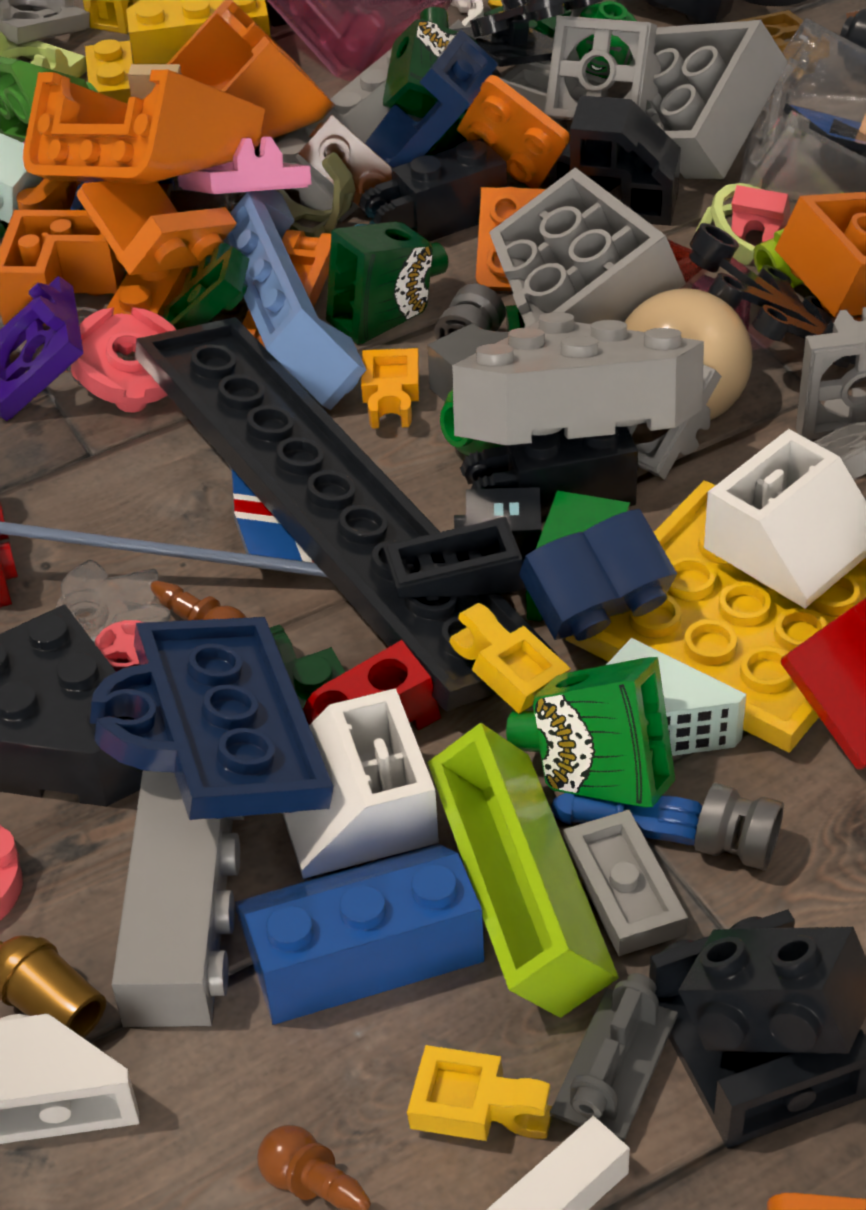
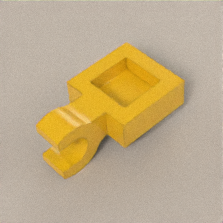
M480 603L459 614L458 619L466 628L452 635L449 640L453 649L460 656L469 660L476 659L472 671L518 714L533 705L534 696L554 677L571 670L565 662L525 626L509 633L497 621L495 615Z
M425 1045L407 1109L409 1126L413 1130L487 1141L491 1122L496 1121L520 1136L545 1139L548 1136L552 1119L550 1117L552 1106L547 1105L551 1089L550 1084L532 1078H503L501 1056Z

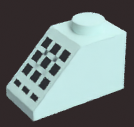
M630 638L606 664L609 665L646 657H658L672 756L734 748L742 740L746 704L745 693L633 638Z

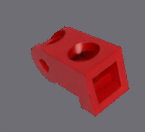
M402 640L322 685L311 694L303 708L308 725H310L330 704L396 688L409 723L412 722L418 731L441 718L438 703L432 697L433 683L431 676Z

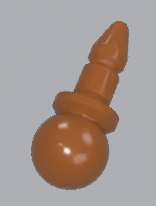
M153 581L150 585L151 591L162 606L173 610L176 615L184 620L247 618L242 611L235 607L221 606L220 601L212 596L200 600L189 592H184L176 584Z
M283 1125L270 1131L262 1140L258 1149L257 1162L263 1178L270 1185L278 1189L289 1190L293 1195L302 1200H309L319 1196L340 1210H369L371 1206L370 1199L359 1182L336 1168L333 1152L323 1144L317 1143L314 1136L306 1129L295 1125Z

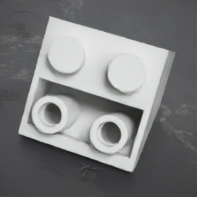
M788 429L708 491L704 548L806 609L866 558V500L840 456Z
M396 688L330 704L309 725L334 786L330 809L282 813L303 879L439 843L435 787Z

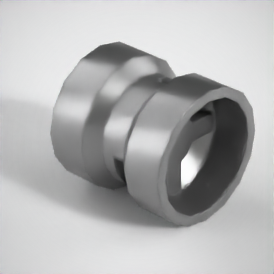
M467 284L459 289L450 304V308L445 310L435 326L436 340L472 323L481 329L497 331L506 317V307L494 290L485 285Z
M716 782L713 783L700 813L695 835V850L713 856L728 852L738 855L743 865L763 871L766 870L778 840L784 814V802L764 796L752 801L740 797L736 788Z

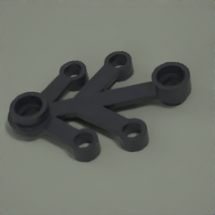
M501 0L504 11L471 20L470 24L475 38L509 29L507 19L514 17L513 21L528 19V21L536 19V21L564 14L565 10L578 9L602 2L603 0Z
M700 224L689 243L692 248L689 254L690 260L709 272L716 273L721 267L734 276L718 273L708 293L722 299L733 309H737L742 300L762 307L753 320L752 325L759 333L775 341H782L787 332L806 339V336L833 333V326L837 317H833L832 314L825 311L816 297L808 295L801 302L791 286V279L785 273L770 265H763L759 274L756 275L733 258L739 244L731 235L711 224ZM856 355L841 357L833 362V364L842 368H847L850 363L855 365Z

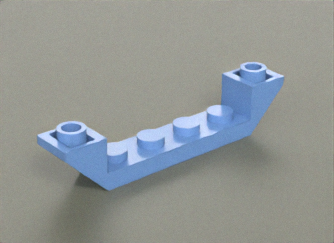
M276 190L247 192L230 212L237 224L223 240L224 243L235 247L249 258L244 281L247 284L244 299L266 350L322 406L331 410L346 393L354 389L360 377L367 369L352 338L319 319L282 242L286 230L290 229V226L295 221L282 194Z

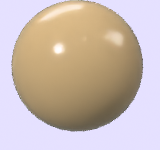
M688 288L673 289L648 298L628 316L625 321L627 330L645 332L654 328H672L681 332V338L704 341L703 364L715 369L722 376L706 404L710 408V421L725 413L739 399L747 385L752 369V345L742 319L722 299L701 290Z

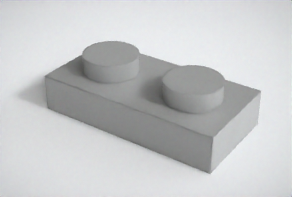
M630 810L564 829L563 841L576 873L618 956L687 934L688 916Z

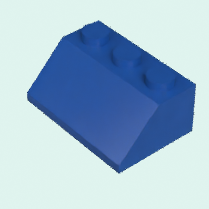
M440 844L235 902L236 912L272 1025L484 962L482 908L459 854Z

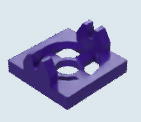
M60 276L49 285L39 282L29 290V295L34 299L0 329V417L6 421L13 418L83 355L84 351L74 289L70 283ZM44 323L50 327L48 331L43 329ZM27 340L20 356L10 364L9 355ZM45 342L40 354L31 361L37 348Z

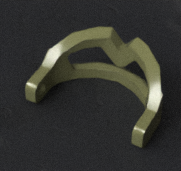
M335 152L327 155L322 161L323 168L334 181L332 209L322 211L307 208L294 202L284 189L276 190L282 194L295 221L307 219L321 222L313 228H308L294 221L289 230L304 231L305 236L319 238L322 233H331L337 226L339 219L353 205L356 190L352 178L353 175Z

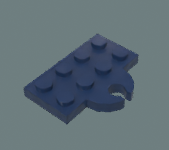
M265 617L136 623L134 647L140 665L126 667L103 679L93 693L90 723L96 724L94 741L101 750L120 763L144 771L174 773L189 820L330 809L334 786ZM117 717H131V718H135V719H134V720H123V719H119V718H117Z

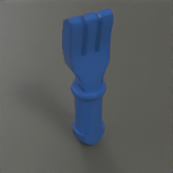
M570 793L559 795L551 804L552 813L555 818L569 825H573V823L583 824L630 810L644 837L685 845L695 844L697 825L703 807L698 801L674 796H662L653 807H639Z

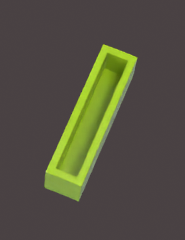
M479 723L427 763L467 875L482 908V917L509 991L561 1018L619 979V976L529 755L484 724Z

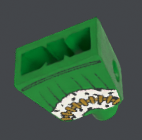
M658 657L640 658L563 673L554 677L534 696V711H523L520 714L512 711L508 717L506 725L507 741L524 752L541 753L545 783L554 791L639 807H653L676 780Z

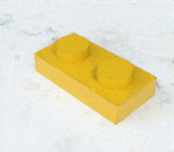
M108 39L102 40L95 45L85 46L88 82L95 87L98 93L128 104L129 97H131L128 72L131 64H134L130 40L119 42Z

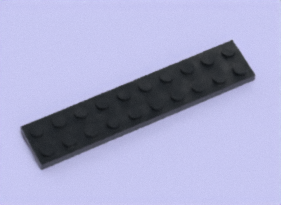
M236 317L136 339L135 358L388 647L400 640L406 644L431 676L433 683L432 697L446 712L497 694L472 671L476 659L469 660L460 656L449 642L452 635L466 628L458 619L459 614L473 605L480 603L486 606L509 633L525 626L558 656L500 594L398 598L384 555L383 545L440 531ZM434 563L435 568L446 565L445 563ZM407 564L410 574L422 571L420 564Z

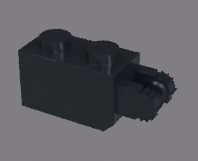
M482 138L464 141L458 144L457 147L430 156H419L409 163L391 168L392 180L378 184L375 188L370 187L369 190H365V193L361 194L362 197L358 205L367 218L371 217L374 219L373 222L375 224L387 222L404 223L430 242L479 225L481 187H507V162Z
M627 426L615 427V434L575 439H567L564 435V428L553 434L532 435V443L505 445L484 449L482 452L470 453L468 457H464L465 460L460 467L461 473L466 478L468 485L473 484L471 489L540 487L541 522H546L557 491L630 502V506L636 505L638 449Z

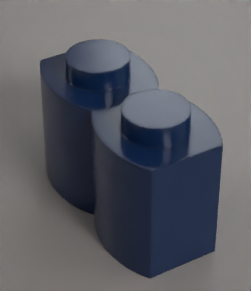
M640 509L617 514L599 522L584 532L561 537L535 549L525 556L519 573L554 640L574 635L577 641L586 640L602 632L610 625L611 620L609 617L631 611L634 617H638L655 610L667 600L668 596L666 593L677 575Z

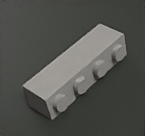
M144 770L142 772L112 978V989L123 1027L212 1026L215 996H226L228 991V955L226 950L220 951L221 934H232L234 930V895L232 890H226L227 876H238L240 869V840L238 833H232L233 820H244L245 816L189 820L175 774L171 772Z

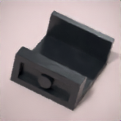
M789 909L763 918L757 916L745 918L734 924L730 929L794 928L795 919ZM709 936L696 941H677L666 947L662 952L650 956L649 978L656 984L655 995L658 998L659 1006L678 1012L677 1019L669 1035V1040L727 1149L866 1098V1035L862 1029L859 1030L849 1054L706 1051L678 990Z

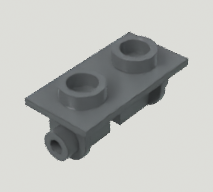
M632 973L628 976L627 980L618 982L614 990L606 988L552 1106L550 1117L581 1127L588 1119L594 1116L620 1140L625 1142L678 1016V1012L659 1006L658 998L655 995L657 987L652 979L643 974Z

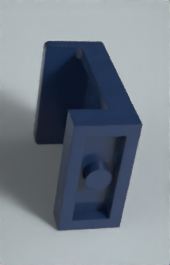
M460 30L447 44L419 82L438 99L435 105L418 122L414 121L400 107L394 105L365 141V144L392 168L409 163L419 156H424L472 104L481 91L482 83L489 75H492L498 63L464 31Z

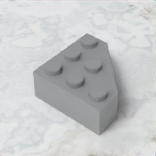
M761 20L657 27L653 54L658 56L661 73L654 75L653 82L658 87V93L651 102L647 101L645 113L681 148L680 173L685 179H724L770 94L774 90L788 61ZM634 57L632 58V61L629 64V66H635Z
M553 312L542 314L539 316L538 322L526 328L513 329L508 332V337L495 344L479 346L475 354L452 365L454 436L501 445L532 443V435L553 434L564 428V435L567 439L615 434V427L634 426L646 419L647 427L651 431L676 428L702 411L704 341L681 338V332L672 328H654L640 332L627 330V324L617 320H601L592 324L574 322V316L569 313Z

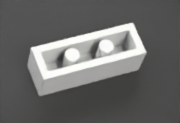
M592 1116L487 1210H589L628 1174L630 1148L596 1117Z

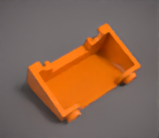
M224 0L167 63L180 64L181 73L186 77L265 108L261 138L272 137V139L321 121L336 106L306 72L233 0Z
M169 69L151 70L149 81L156 83L151 93L143 99L129 97L128 104L71 83L70 78L58 73L38 72L23 149L24 167L28 173L48 180L149 184L233 162V155L242 138H251L254 149H256L261 140L265 108Z

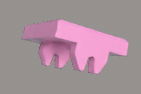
M272 137L261 138L259 156L255 155L252 139L242 138L233 155V162L178 176V186L182 187L183 190L209 194L305 188L311 185L310 166L283 163L282 153Z

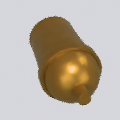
M20 935L5 942L0 940V1000L8 1006H15L28 1016L49 1014L82 1038L87 1036L104 1014L107 1003L105 996L74 970L58 954L56 946L46 938Z

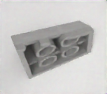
M577 168L572 169L489 232L503 271L512 289L515 303L523 318L525 328L538 322L540 315L553 312L572 314L574 322L592 324L601 320L625 322L632 311L648 298L664 291L680 289L686 284L666 235Z

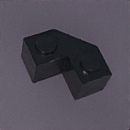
M580 95L570 127V171L577 168L585 175L621 178V202L650 224L671 226L679 192L681 148L632 99Z

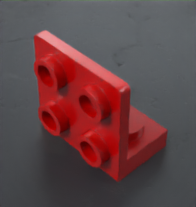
M864 598L785 654L780 660L783 668L858 770L866 768V598Z

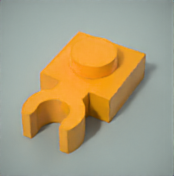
M418 348L363 350L362 361L367 370L361 378L363 403L368 404L371 428H379L380 418L388 413L398 414L401 417L402 428L409 427L412 423L411 402L419 401Z

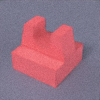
M736 185L731 203L733 211L731 229L744 241L747 233L751 230L764 232L762 243L774 238V233L785 228L791 216L788 194Z

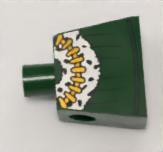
M440 7L424 9L420 13V19L415 20L395 40L391 51L383 106L392 108L394 105H397L406 114L422 119L438 101L419 82L447 44L458 33L455 30L449 29V14L445 9Z
M400 222L333 229L331 232L326 321L351 337L354 343L360 345L423 313L428 304L430 277L443 274L448 269L449 261L444 247L437 242L430 243Z

